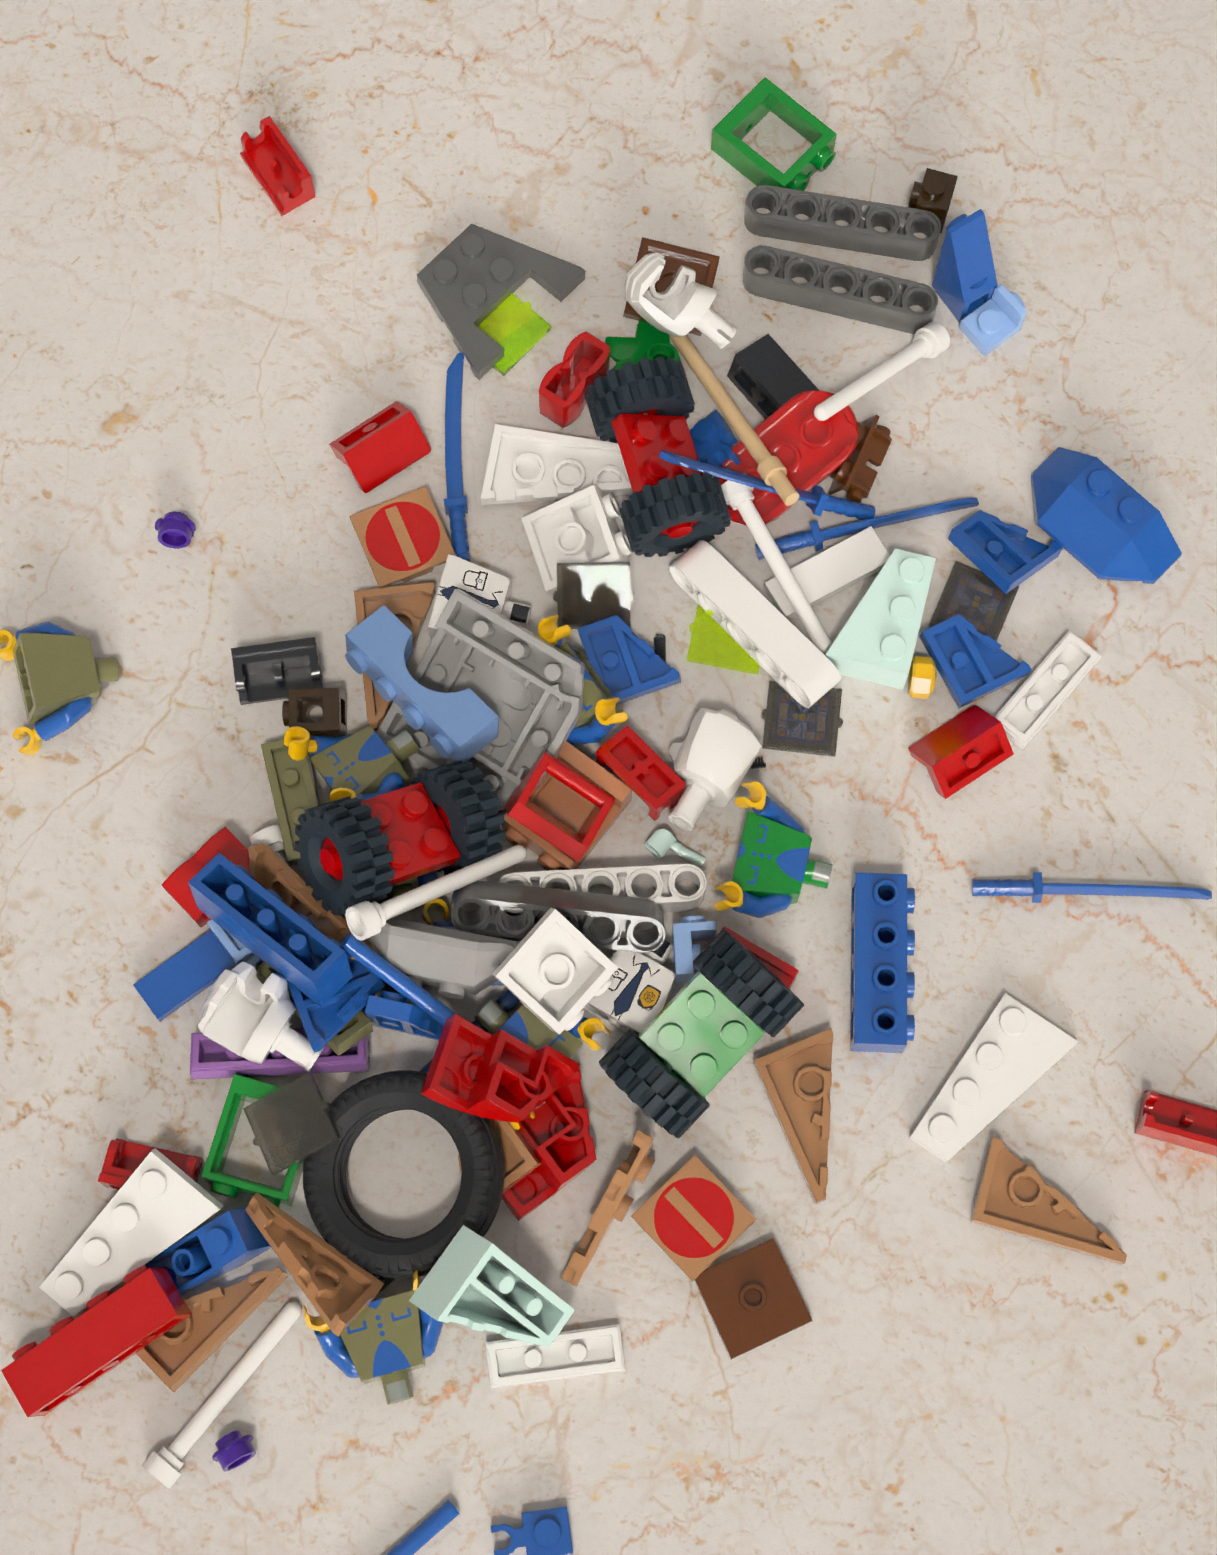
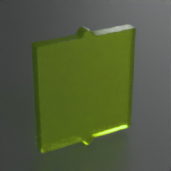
M512 293L477 326L504 348V357L493 367L503 376L551 330V325L531 309L529 302L523 303Z
M698 604L695 621L689 625V632L692 633L686 661L758 675L760 665L711 617L714 613L709 608L706 612Z

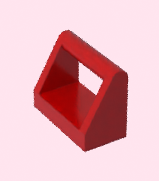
M544 751L505 806L508 816L579 862L590 847L614 804L615 798ZM544 771L597 806L578 833L528 800Z

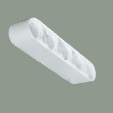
M699 540L669 566V572L678 586L800 705L810 708L841 680L835 665L708 542Z
M669 864L513 872L505 874L497 883L542 888L561 886L570 891L588 893L594 885L605 884L612 890V895L640 898L633 893L632 888L639 882H648L655 888V893L651 897L644 899L656 902L663 913L687 912L699 907L704 900L707 880L703 871L695 865ZM681 880H691L697 885L698 891L694 895L684 896L678 893L675 885ZM511 907L505 911V913L511 916H519L525 912L518 907ZM559 912V913H560L561 915H563L565 918L568 917L567 914H565V913H563V912Z

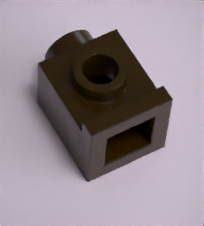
M927 168L923 182L915 181L908 207L934 213L941 222L940 233L942 234L958 176Z
M340 688L290 689L289 701H283L282 705L283 724L289 727H302L310 735H347V695ZM315 707H321L323 711L322 718L318 721H311L310 711Z

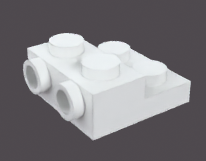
M592 485L521 518L545 591L550 595L569 588L568 572H619L631 566L627 555L633 552L626 532L624 530L619 532L615 518L621 516L620 509L611 493L606 495L596 485ZM571 573L575 578L570 575V581H577L578 573ZM580 573V581H584L582 573ZM595 573V580H598V573ZM599 573V580L607 577V573ZM588 574L590 580L594 582L592 576ZM570 582V585L578 584V582Z
M551 907L492 975L509 989L542 1023L560 1035L564 1029L569 1031L581 1020L584 1015L582 1009L593 996L595 998L601 996L613 982L611 976L618 967L563 915Z

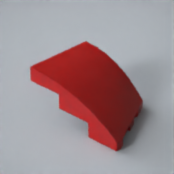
M454 1014L446 1019L421 1094L435 1102L467 1114L518 1123L528 1116L541 1101L548 1098L562 1082L578 1070L580 1064L548 1045L535 1050L502 1029L491 1035L459 1015Z
M579 1069L562 1082L548 1098L536 1106L533 1110L535 1114L534 1119L528 1115L518 1122L520 1126L518 1131L542 1163L502 1194V1200L518 1222L559 1192L597 1160L593 1138H591L589 1131L590 1121L587 1107L584 1104Z

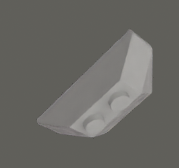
M396 918L386 920V924L381 928L379 934L365 939L376 953L418 985L439 988V994L456 999H463L465 993L476 995L498 981L492 973L520 943L518 941Z

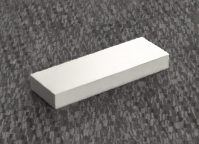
M872 526L796 565L791 568V571L811 607L880 571L890 555ZM774 577L766 581L764 589L775 607L787 619L796 616L797 614L777 578Z
M1069 630L995 716L996 719L1001 721L1007 738L1024 750L1096 666L1102 655Z
M619 1324L560 1332L549 1348L515 1339L485 1342L491 1389L625 1371Z

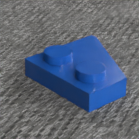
M981 510L953 528L948 537V540L1005 594L1059 557L1063 549L1062 546L1053 540L1048 546L1026 537L1027 529L1015 524H1006L998 517Z
M959 614L922 631L919 636L928 654L935 662V666L958 708L964 707L1029 675L1032 671L1026 662L1022 660L1019 663L1000 649L1001 644L988 635L980 634L972 623Z
M617 615L577 628L587 659L612 695L619 697V704L681 683L679 672L665 663L655 653V650L643 639L638 638L631 631V628Z
M348 958L353 977L323 1007L319 1006L287 980L314 1053L320 1051L367 1004L369 995L375 996L384 987L382 979L357 960Z
M382 991L381 997L371 995L368 997L365 1013L372 1021L373 1026L434 1040L440 1039L444 1026L422 1009L407 1003L405 996Z

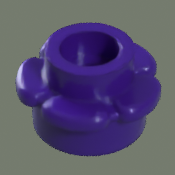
M176 511L165 514L164 519L159 518L155 522V530L158 531V541L162 545L174 549L188 546L191 538L194 536L193 531L196 530L195 523L187 515Z
M239 1430L225 1435L215 1443L218 1450L212 1455L213 1461H219L224 1472L241 1466L256 1454L251 1444L254 1437L251 1434L242 1436Z

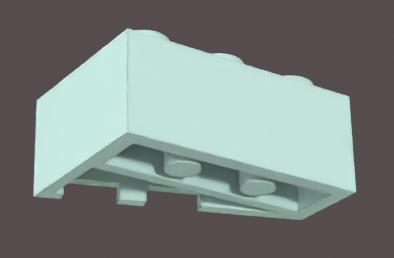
M895 548L826 653V657L835 665L839 674L903 690L909 675L936 558Z
M464 1225L409 1299V1302L437 1321L466 1325L473 1330L495 1332L506 1338L548 1348L575 1311L494 1244Z

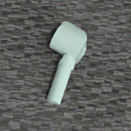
M666 829L656 830L645 842L646 849L659 859H662L670 850L675 855L699 867H702L706 860L703 856L678 843L673 834Z

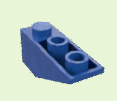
M982 209L969 216L962 214L947 226L932 282V288L958 322H961V320L990 300L994 289L997 287L985 213Z
M246 1207L226 1211L171 1245L145 1265H147L148 1269L166 1268L182 1296L244 1265L272 1247L245 1211Z

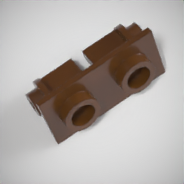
M878 415L861 423L857 422L858 440L856 447L849 459L830 475L833 482L828 494L832 495L844 490L847 492L846 498L849 501L861 503L862 499L868 497L878 472L867 466L866 462L868 461L876 467L881 466L892 442L890 429L882 425L876 426L879 420Z

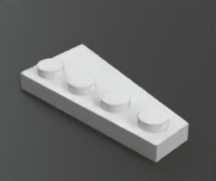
M495 424L481 494V505L561 500L592 485H596L606 495L609 493L613 496L633 494L618 443Z
M1005 993L910 1136V1139L947 1163L1077 1045L1079 1041Z
M155 1148L148 1154L39 1288L72 1316H75L86 1308L87 1302L92 1298L112 1289L123 1281L126 1275L145 1265L218 1212L224 1205Z

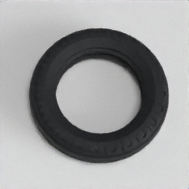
M412 1070L389 1071L370 1076L355 1083L336 1097L322 1113L319 1119L326 1136L307 1145L305 1151L303 1190L308 1211L318 1232L327 1243L342 1255L347 1256L353 1263L371 1274L382 1277L413 1278V1274L417 1270L418 1277L427 1276L463 1225L481 1237L485 1236L496 1217L502 1199L505 1179L504 1157L494 1125L488 1118L452 1109L422 1095L421 1091L428 1074L426 1072ZM400 1110L418 1111L440 1123L450 1134L457 1147L462 1169L460 1190L450 1212L437 1226L411 1238L388 1236L366 1223L356 1211L350 1199L346 1181L349 1154L361 1132L379 1117ZM319 1122L316 1123V1125H315L314 1128H316L317 1126H319L320 1123H319ZM321 1126L315 1129L316 1138L323 1136L321 1133L324 1132ZM312 1132V1133H311V1136H312L313 1141H314V1140H315V1136H314V1134H313V1132Z

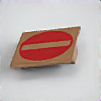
M426 486L349 516L379 588L398 581L408 582L433 571L434 567L446 563L448 554L456 556Z
M696 1155L684 1164L631 1215L636 1223L692 1282L757 1220Z

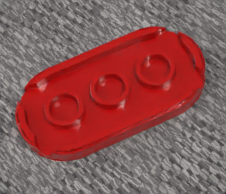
M821 390L799 393L754 429L770 454L780 459L787 469L786 477L796 489L807 492L812 491L815 485H819L843 465L856 447L858 424L855 414L849 405L824 421H820L814 416L815 407L833 396V393ZM740 441L732 450L737 454L741 463L736 465L731 459H728L722 464L721 468L742 474L746 473L749 476L762 479L757 472V463L742 441ZM717 477L719 479L720 485L728 481L726 479ZM757 488L752 491L755 497L752 502L765 525L778 519L796 504L785 505L780 496L775 493ZM727 505L731 521L746 525L738 509L733 510L731 505Z

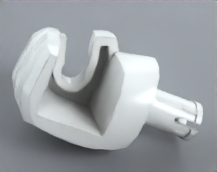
M659 253L646 254L626 274V301L643 319L659 331L681 338L695 327L720 349L724 348L729 341L717 332L718 329L729 337H734L737 328L729 324L710 308L717 294L716 289L696 283V272L693 269L681 265L671 285L661 293L655 290V283L659 280L666 260L663 255Z
M700 708L689 725L690 730L686 739L682 743H672L668 751L674 763L673 771L687 784L684 793L668 818L675 826L685 831H691L694 828V824L706 804L713 807H726L730 803L763 745L753 734L752 729L738 720L737 716L723 708L718 711Z
M241 962L232 970L225 969L209 989V995L201 1007L202 1014L198 1023L199 1030L212 1041L251 1062L262 1064L270 1052L273 1054L275 1051H278L309 1072L324 1047L314 1053L308 1038L290 1028L292 1023L289 1021L296 1010V1006L290 999L287 979L277 973H272L265 983L262 984L256 976V969L245 962Z

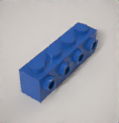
M218 853L188 882L197 908L319 1006L323 1007L353 977L348 962L350 955L340 948V943L337 940L327 938L317 930L314 923L308 917L294 912L276 892L271 889L266 890L255 881L253 876L244 867L234 865L222 854Z
M855 872L851 883L850 1051L902 1053L907 1046V1041L914 1040L915 1018L914 1015H907V998L914 997L915 975L914 972H907V955H914L915 932L914 930H907V913H914L915 889L907 888V874Z

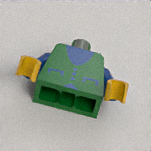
M742 783L741 785L749 790L750 799L736 797L735 804L740 808H752L754 813L747 812L732 881L715 886L716 890H721L725 893L726 900L715 902L714 908L718 911L732 908L739 913L763 918L786 910L790 904L797 903L802 883L827 889L833 864L808 859L812 838L806 834L805 828L782 806L766 796V790L761 783Z

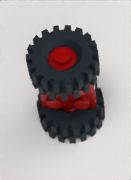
M656 357L653 361L644 358L639 359L637 364L631 365V362L622 364L623 368L619 370L613 368L606 372V377H597L594 380L595 385L587 387L585 399L597 437H600L602 441L609 439L610 442L618 443L633 494L629 496L630 500H624L621 504L620 515L632 552H635L638 556L644 554L645 557H653L655 554L663 557L667 556L669 552L678 554L684 552L683 549L692 547L699 540L710 542L715 539L714 535H721L725 532V527H729L731 524V517L719 479L717 477L713 478L712 474L706 473L703 475L702 472L667 462L658 457L660 451L664 450L699 461L686 421L690 417L689 413L694 411L695 403L683 365L680 362L676 363V360L672 358L666 361L664 357Z
M461 760L417 774L418 777L412 779L410 786L364 801L356 797L351 798L347 796L305 810V813L301 814L298 818L301 825L295 827V834L299 837V840L294 843L295 851L300 852L301 859L297 860L299 869L304 868L306 873L303 880L306 886L311 885L313 888L311 895L316 901L322 899V908L326 911L332 910V914L337 916L345 915L348 907L362 901H369L370 903L384 901L387 898L386 894L391 892L395 884L435 870L437 872L444 871V875H448L501 852L503 846L499 842L505 840V831L500 829V825L504 824L505 820L504 814H499L497 806L501 805L498 796L493 797L490 792L494 788L489 780H482L484 773L479 768L473 769L472 763L467 761L462 763Z

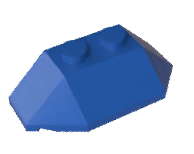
M1058 447L1032 473L1031 484L1033 487L1036 524L1098 579L1142 581V583L1154 584L1182 555L1160 511L1099 458Z

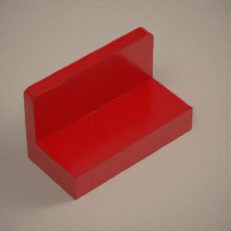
M398 401L329 444L335 456L348 466L360 490L364 493L370 492L431 452V447L411 410Z
M977 705L966 709L908 748L910 755L927 768L936 792L945 799L1014 755L1001 721Z

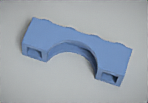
M383 605L345 634L347 651L345 657L349 665L358 674L364 672L373 681L378 694L387 702L392 700L402 710L403 717L415 730L421 728L430 737L432 746L443 758L450 757L454 762L461 760L462 763L466 762L498 737L499 716L470 688L458 692L443 693L427 689L413 679L406 668L413 654L412 632L386 606Z

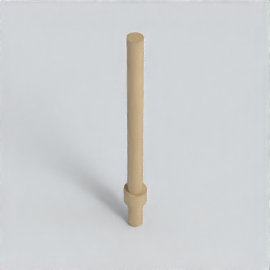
M670 335L673 344L757 463V472L766 485L773 486L785 505L790 506L796 503L799 499V494L786 477L787 469L777 456H772L688 335L681 338Z

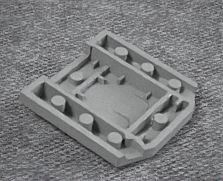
M454 589L435 624L438 630L412 677L423 687L437 692L451 693L470 688L499 716L498 737L467 762L473 764V769L479 768L484 773L483 781L489 780L494 788L490 792L493 797L498 796L501 805L497 806V810L502 812L506 810L505 804L544 751L555 758L558 757L582 714L585 664L464 591ZM394 702L392 703L377 731L378 736L384 743L405 729L420 749L409 757L410 759L428 770L454 762L450 757L443 758L438 754L431 744L430 737L421 728L419 730L412 728L403 717L402 710ZM544 771L535 789L542 785L548 773Z

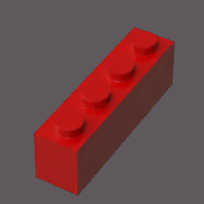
M147 1265L133 1270L123 1278L125 1285L112 1294L110 1291H105L87 1302L86 1307L88 1310L76 1319L70 1316L59 1321L49 1329L50 1337L40 1344L31 1342L12 1354L14 1361L1 1371L27 1417L45 1416L192 1315L166 1268L148 1269Z

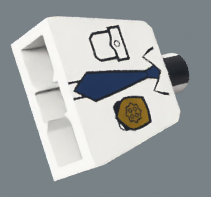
M448 554L428 625L430 641H432L438 630L435 624L454 589L464 591L527 629L531 606L510 601V579L457 556Z
M664 940L663 944L652 952L639 953L617 950L609 959L618 967L611 976L613 978L612 984L601 996L597 998L593 996L583 1009L625 1033L631 1029L639 1035L668 1002L675 983L676 974L665 968L663 964L672 951L673 946Z

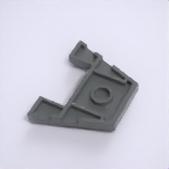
M470 224L417 274V283L440 321L444 322L450 331L456 347L466 357L472 373L480 380L504 357V348L478 328V326L528 278H532L562 302L585 280L586 271L577 265L477 225Z

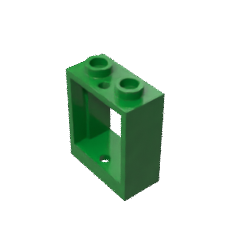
M764 77L713 128L711 150L756 186L770 185L804 191L810 182V177L817 170L824 171L834 160L837 134ZM770 111L813 144L784 174L742 141Z
M234 1074L201 1176L207 1183L212 1184L211 1192L230 1198H236L238 1192L253 1196L259 1193L278 1208L280 1203L292 1206L303 1172V1162L307 1146L292 1154L282 1189L225 1174L222 1171L244 1102L271 1108L299 1092ZM304 1093L298 1094V1096H299L301 1102H302ZM305 1094L303 1102L309 1099L307 1094ZM296 1095V1096H294V1097L296 1098V1106H297L298 1104H300V1102H299V1099H298V1097H297V1095ZM309 1095L317 1115L320 1117L323 1104L318 1097ZM309 1100L302 1105L312 1125L318 1121V1118L315 1119L317 1116ZM287 1101L283 1102L281 1106L278 1105L272 1109H279L281 1112L285 1111ZM290 1101L288 1102V1105H287V1110H288L289 1113H290ZM301 1105L296 1107L295 1112L296 1116H300L304 1112ZM295 1106L291 1109L292 1115H294ZM309 1123L301 1125L302 1130L306 1132L311 1130ZM302 1130L299 1131L302 1135H307ZM299 1134V1138H300L302 1141L307 1142V1141ZM298 1139L293 1151L297 1150L298 1146L301 1148L306 1145V1143L302 1141L300 1143Z

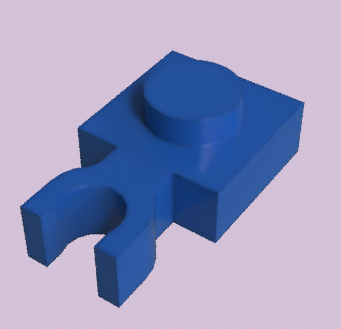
M717 410L705 419L700 420L690 430L700 462L721 467L728 459H731L736 465L741 463L737 454L730 448L738 441L726 420Z
M567 1506L521 1513L522 1528L515 1529L506 1524L491 1526V1533L505 1531L511 1538L510 1545L504 1550H494V1555H510L518 1547L525 1546L527 1555L573 1554Z

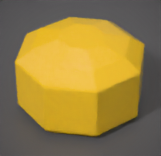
M915 656L912 658L908 682V695H910V698L928 699L932 694L937 677L935 662L932 657Z

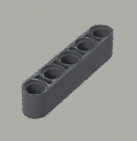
M770 185L754 187L746 198L744 224L748 231L761 237L906 260L924 261L934 254L941 231L939 218L934 213L922 209ZM765 208L771 212L762 214L757 212L756 209ZM804 214L810 217V219L801 220L796 218L795 215ZM843 220L850 225L840 226L837 225L835 221ZM880 226H881V227L886 228V229L889 230V231H888V232H879V231H876V230L874 229V227H880ZM923 233L926 236H928V238L920 239L913 234Z
M759 245L753 247L745 256L742 283L744 288L755 296L910 334H915L917 330L933 322L938 305V296L926 284L770 246ZM765 268L769 273L758 274L754 269ZM796 277L805 278L808 281V283L798 284L794 282L792 279ZM836 286L845 288L848 292L837 293L834 292L831 288ZM880 296L887 302L877 303L870 297ZM917 305L923 307L926 311L922 313L915 312L910 306Z
M487 881L473 882L452 893L451 920L459 931L522 940L552 907L558 912L567 914L568 917L566 919L597 948L647 953L657 950L663 944L666 937L663 911L656 902L649 899ZM473 902L480 905L481 908L476 911H466L461 906L465 903ZM511 907H518L525 911L519 916H511L505 913ZM597 917H607L611 919V921L605 925H596L592 923V921ZM643 921L655 924L648 930H640L635 927Z

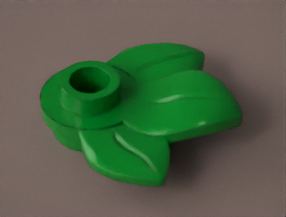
M643 321L638 322L635 337L608 336L605 339V343L610 346V357L617 362L614 366L616 370L623 368L622 364L631 362V365L637 364L639 359L648 358L649 361H653L656 357H664L665 361L672 358L676 360V363H681L677 349L670 344L669 334L659 331L651 324Z

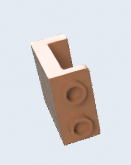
M567 741L556 759L614 797L615 802L590 847L579 862L508 816L507 812L505 813V823L502 824V829L506 831L505 838L513 846L521 845L539 856L537 859L538 863L547 871L578 869L632 799V789ZM547 774L542 785L535 789L528 799L577 833L597 807L549 774Z

